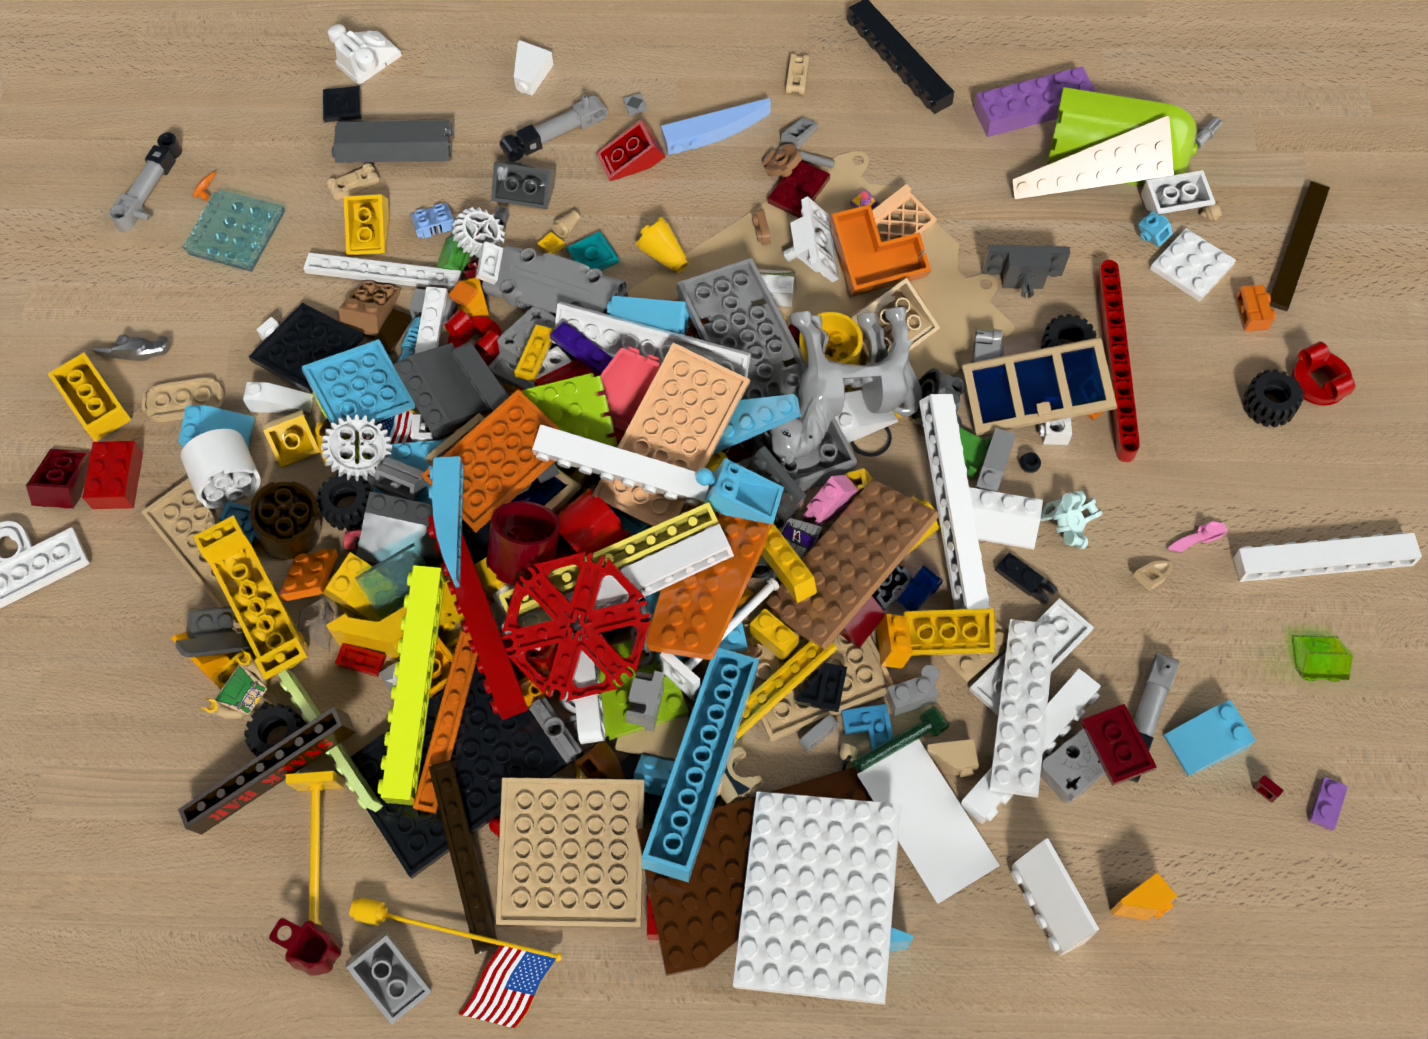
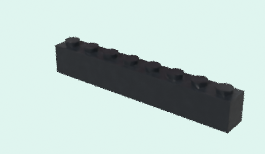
M862 0L849 7L848 23L858 31L859 35L869 43L872 49H875L881 59L887 62L892 71L899 75L903 83L911 88L914 95L924 102L926 108L936 114L953 104L955 91L869 0Z

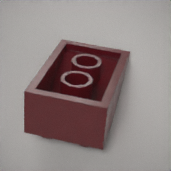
M50 449L26 484L31 506L74 509L82 496L91 451Z

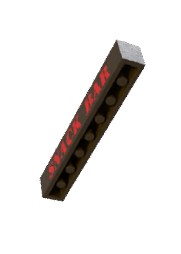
M333 706L179 808L178 811L185 829L202 835L284 781L286 774L296 773L355 734L356 731L349 715Z

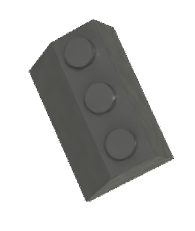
M505 160L494 162L491 201L548 209L555 186L556 168Z

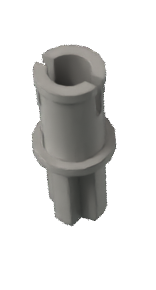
M1214 117L1206 126L1200 128V132L1196 135L1195 144L1199 145L1198 149H1201L1206 141L1212 139L1214 132L1222 125V120L1219 117Z

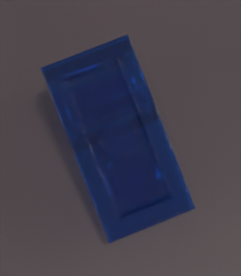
M923 565L897 601L910 611H918L927 598L934 595L940 588L943 579Z

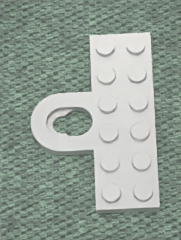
M12 521L0 522V539L4 536H9L11 540L18 544L17 552L12 557L1 558L0 556V609L90 564L77 533L72 527L33 546L28 533L21 525Z

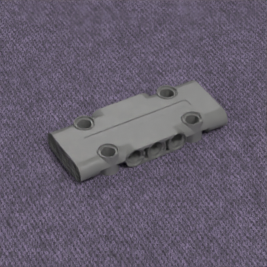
M507 245L503 249L497 282L491 284L483 281L482 291L485 294L503 298L511 306L517 305L524 311L537 307L555 317L557 303L559 302L610 315L607 313L608 301H612V296L624 297L627 290V283L625 281L604 275L599 269H590L585 264L550 253L540 255L532 248L521 249L511 245Z

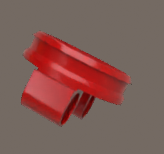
M458 310L444 324L446 331L449 332L448 344L453 343L455 348L465 344L475 333H478L482 338L475 344V348L486 365H490L499 355L498 338L502 335L498 324L493 320L482 316L469 317L464 311Z
M1319 341L1299 352L1298 358L1300 360L1293 369L1292 376L1295 377V382L1299 381L1301 384L1299 388H1303L1302 396H1304V400L1312 404L1327 406L1336 404L1344 397L1352 394L1355 389V381L1350 368L1341 358L1331 354L1324 342ZM1323 369L1331 380L1327 381L1323 388H1320L1310 374Z

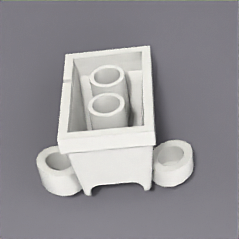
M341 24L333 25L328 29L329 40L335 44L336 65L358 85L402 56L401 51L379 31L352 32L349 30L346 32L345 27Z

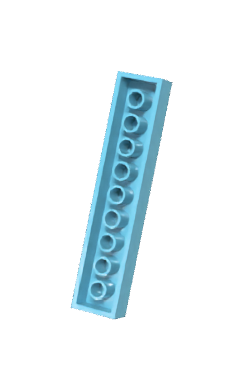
M718 647L714 658L710 660L642 855L643 869L689 883L758 672L759 659Z

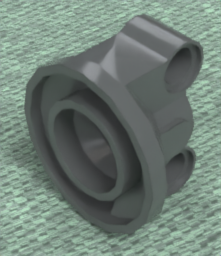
M935 368L928 370L919 379L922 399L930 394H953L957 422L960 428L962 421L957 411L960 406V395L966 391L965 382L960 377H952ZM919 407L914 414L909 416V420L923 426L921 409Z

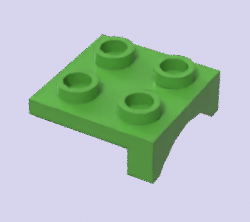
M960 427L959 433L963 446L964 462L967 468L966 474L975 479L984 464L992 438L988 436L987 440Z

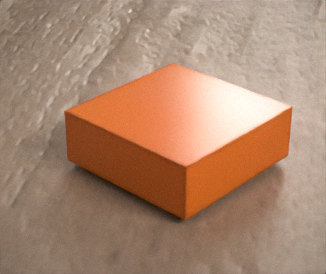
M460 280L448 296L449 299L466 307L477 294V290Z

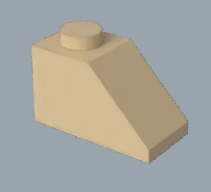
M974 739L927 744L926 751L931 759L950 774L969 777L976 773L979 764Z

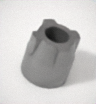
M497 206L494 212V219H500L499 225L505 227L510 216L509 209Z

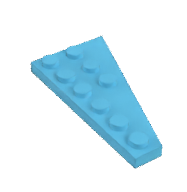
M794 394L740 400L713 454L800 417L798 397Z

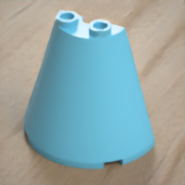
M612 296V301H608L607 313L612 316L685 336L688 334L690 316L687 312L686 302Z

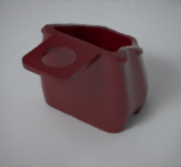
M280 918L269 935V939L272 942L287 949L285 960L294 969L301 970L310 976L331 972L335 961L341 956V948L336 936L313 921H307L300 927L285 918ZM283 926H288L292 931L291 936L287 940H280L277 935L278 930Z

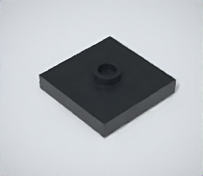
M360 86L323 89L324 123L362 119Z

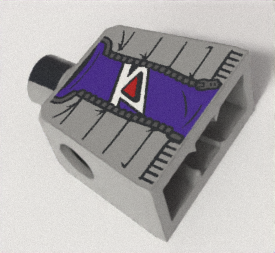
M792 518L787 520L783 528L774 524L801 560L822 537V527Z

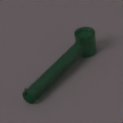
M933 706L919 717L921 722L854 759V767L858 772H862L928 733L933 737L938 736L950 724L938 708Z

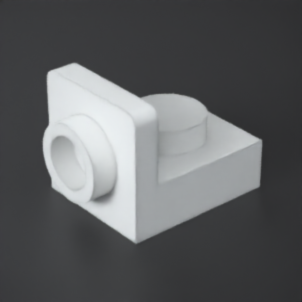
M421 414L412 415L410 435L412 442L435 441L432 433H427V424L423 422Z

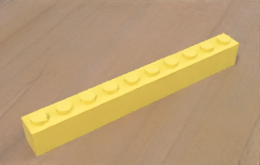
M708 502L599 550L593 554L592 560L594 563H598L600 557L605 556L603 567H605L607 558H609L621 569L625 565L640 561L647 555H653L661 551L666 546L677 544L688 536L701 533L710 526L718 525V520ZM576 565L562 567L550 572L549 579L562 594L570 593L575 589L580 569ZM514 588L499 595L506 614ZM531 595L523 598L517 619L542 608Z

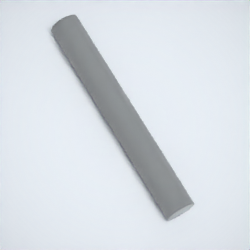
M799 151L802 160L829 168L834 167L835 161Z

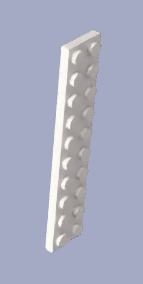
M557 303L554 329L564 321L612 358L615 357L621 348L627 350L628 346L640 350L639 355L647 357L650 354L660 358L659 363L662 364L672 343H675L747 378L751 353L568 303Z

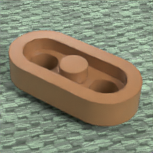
M764 209L755 210L752 220L754 227L757 226L758 228L756 230L757 241L761 242L762 245L771 244Z

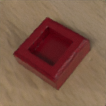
M1265 775L1253 786V789L1272 803L1284 791Z

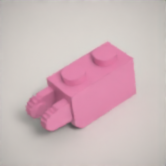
M846 475L831 476L807 505L808 510L802 519L804 522H808L815 516L816 520L813 525L822 527L827 521L836 518L859 490Z

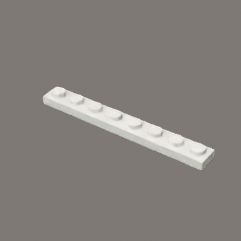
M308 253L303 268L307 274L370 280L424 288H446L448 291H452L456 286L455 282H459L462 278V273L459 270Z

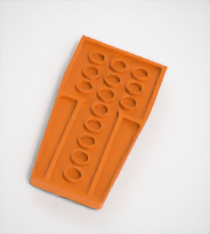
M688 505V508H687L686 512H687V511H690V510H692V509H694V508H696V507H692V506H689V505ZM713 510L734 556L661 589L646 639V645L650 651L706 660L714 658L761 556L772 524L726 516Z

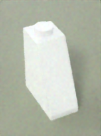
M521 40L518 41L514 70L516 90L531 96L535 93L554 65L552 52Z

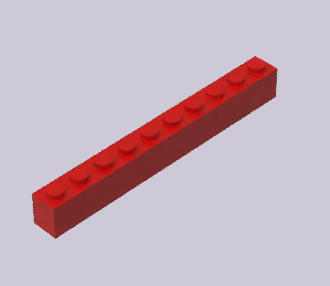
M432 515L427 517L430 526H427L430 538L436 539L437 544L433 545L437 557H441L442 553ZM462 533L460 587H455L445 561L440 566L444 576L449 575L450 582H447L451 595L456 594L457 601L454 602L458 615L463 614L465 620L461 621L465 634L470 633L472 640L468 641L472 654L477 652L479 657L475 663L479 673L484 672L486 680L482 682L487 694L492 693L494 700L490 701L493 712L494 714L499 713L501 719L504 720L527 711L528 707L511 661L507 656L508 653L505 651V645Z

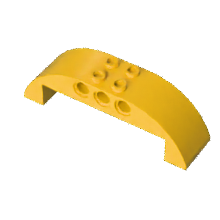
M234 515L192 536L200 553L210 564L256 656L254 661L263 679L268 680L309 657L308 652L284 603L281 602L278 596L279 593Z

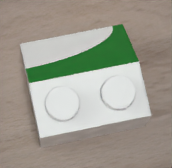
M758 269L776 306L792 307L795 272ZM764 298L752 302L759 305L766 304Z

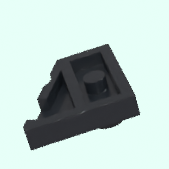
M824 663L816 676L808 682L807 687L796 697L795 704L839 712L847 667Z

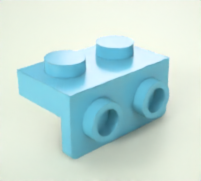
M642 754L634 773V780H645V793L663 797L675 761Z

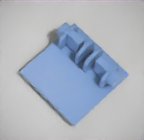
M439 203L428 209H418L410 214L418 238L422 237L425 239L431 237L430 228H432L435 236L434 226H437L439 234H441L439 225H441L443 233L451 231L453 228L454 219L448 203Z

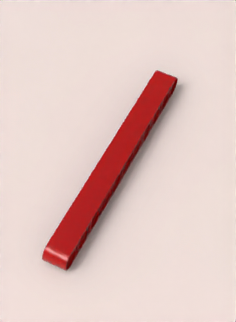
M1105 260L1101 263L1097 274V287L1105 357L1117 404V409L1111 410L1115 448L1119 460L1131 462L1139 450L1140 440L1119 266L1115 261Z

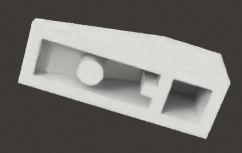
M247 382L243 401L250 412L295 413L303 410L304 414H311L314 395L266 382Z

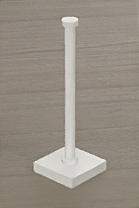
M769 578L767 584L731 619L722 640L773 590L779 589V584L773 578ZM662 652L660 654L661 672H664V675L673 681L693 701L697 699L700 691V678L692 670L703 659L692 657L683 664L673 654Z

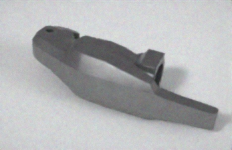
M119 335L115 342L116 347L112 349L94 347L93 351L95 354L116 359L146 361L149 358L167 354L170 349V342L165 336H159L157 340L152 342L141 337L130 338L127 335Z

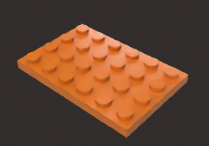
M520 390L514 392L442 456H460L464 465L462 519L475 533L491 520L492 514L498 507L511 502L555 462L550 459L548 462L537 459L532 449L540 424L557 430L561 429ZM429 467L421 476L432 486L433 479H430Z

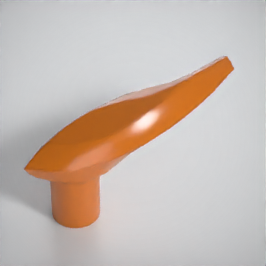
M216 171L205 176L197 184L193 197L199 196L205 202L210 199V195L205 190L214 178Z

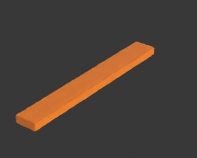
M462 630L459 634L413 804V809L437 814L438 803L428 766L451 760L476 666L475 661L478 659L477 652L472 654L468 643L469 640H472L470 633L465 634Z

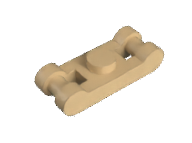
M791 53L786 93L799 92L800 95H805L810 55L797 56V54Z
M367 163L361 169L345 176L329 179L326 185L329 190H332L333 198L340 200L345 196L352 195L377 184L379 177L374 173L372 164Z

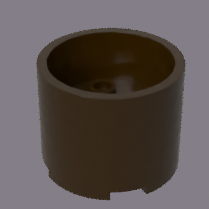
M274 481L262 487L253 497L250 518L257 543L264 552L278 559L290 560L299 554L309 553L315 547L320 538L321 523L317 501L307 487L295 481L278 483Z

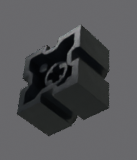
M897 565L873 593L872 597L882 609L885 610L895 600L896 596L894 593L897 590L903 591L913 580L906 567Z

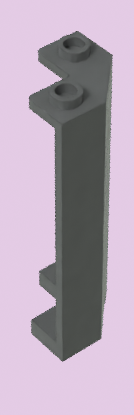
M453 119L341 120L335 125L332 157L335 158V163L452 160L451 140L455 138Z

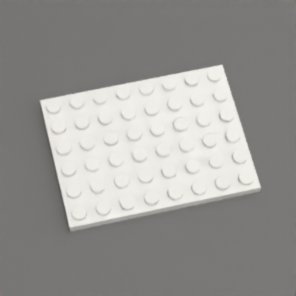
M756 791L733 979L734 988L885 1005L901 804Z

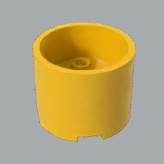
M837 312L817 314L821 316L822 328L828 334V342L824 353L825 357L835 362L860 365L863 337L858 324L850 317ZM800 332L799 350L808 365L807 346Z

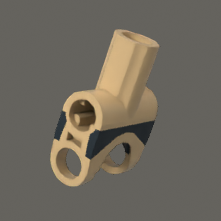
M743 747L732 749L717 796L721 795L726 805L746 799L764 783L760 775L746 778L740 777L734 772L733 768L747 754Z

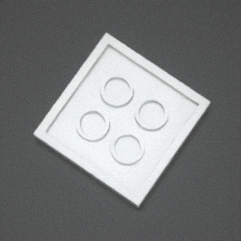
M1185 228L1151 265L1150 270L1201 302L1235 264L1236 259Z

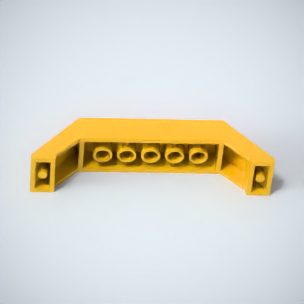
M486 558L474 565L490 605L495 602L492 594L508 584L496 579V574L490 568H487ZM450 579L444 584L438 636L451 632L456 625L465 620L463 614L458 615L454 605L457 597L456 594L451 595L447 582H450ZM402 607L379 622L348 618L345 613L326 624V627L339 646L346 643L399 659L398 642L399 639L403 640L401 620L402 617H406L407 608Z

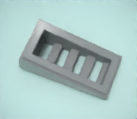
M802 117L782 133L780 145L793 144L799 150L818 128V124Z

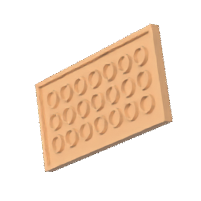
M672 343L617 448L695 472L705 468L742 399L750 379L680 345ZM601 478L592 495L595 498L599 496L606 504L652 527L681 515L686 505L685 500L678 498L676 501L669 500L662 493L650 494L644 492L642 487H627L621 484L622 481L616 479L607 481Z

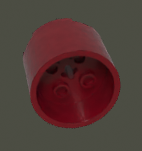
M529 501L509 502L501 505L494 511L491 517L486 565L487 568H490L496 574V579L513 586L519 580L523 585L524 583L521 582L519 577L523 575L527 580H530L532 578V573L528 570L530 567L535 568L539 573L534 564L555 559L560 531V522L555 513L543 505Z

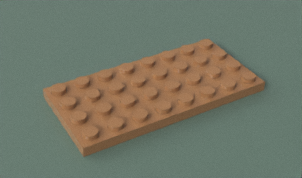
M872 479L802 559L814 576L817 593L797 603L783 583H781L779 589L774 591L760 608L762 611L767 609L788 628L826 650L939 517L938 512Z

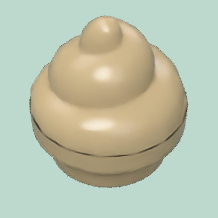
M1216 201L1215 205L1205 206L1200 215L1209 220H1218L1217 218L1222 216L1218 201Z

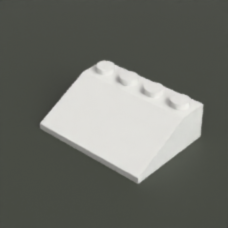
M1048 838L1013 864L1011 867L1012 878L1017 885H1021L1024 891L1023 897L1029 907H1033L1037 914L1035 915L1037 924L1041 929H1045L1049 936L1047 938L1049 946L1054 952L1057 951L1059 956L1084 945L1099 930Z

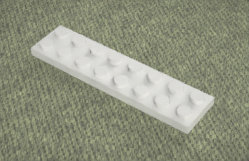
M1010 619L990 791L1038 798L1055 624Z

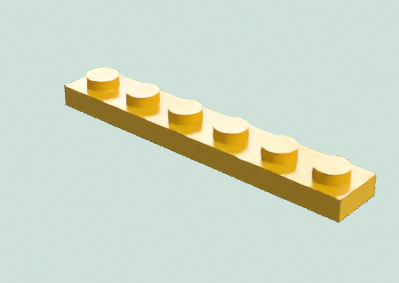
M811 641L808 642L750 694L736 738L739 739L837 650L836 645L832 642L824 650Z

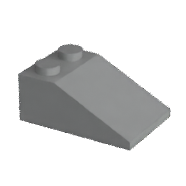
M386 929L346 961L347 970L391 1025L432 992L404 951Z

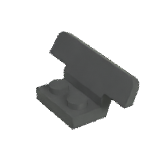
M230 606L188 610L187 637L189 639L176 640V648L182 656L188 658L240 652L241 649L245 651L252 650L245 634H237L236 631L232 630L233 610Z

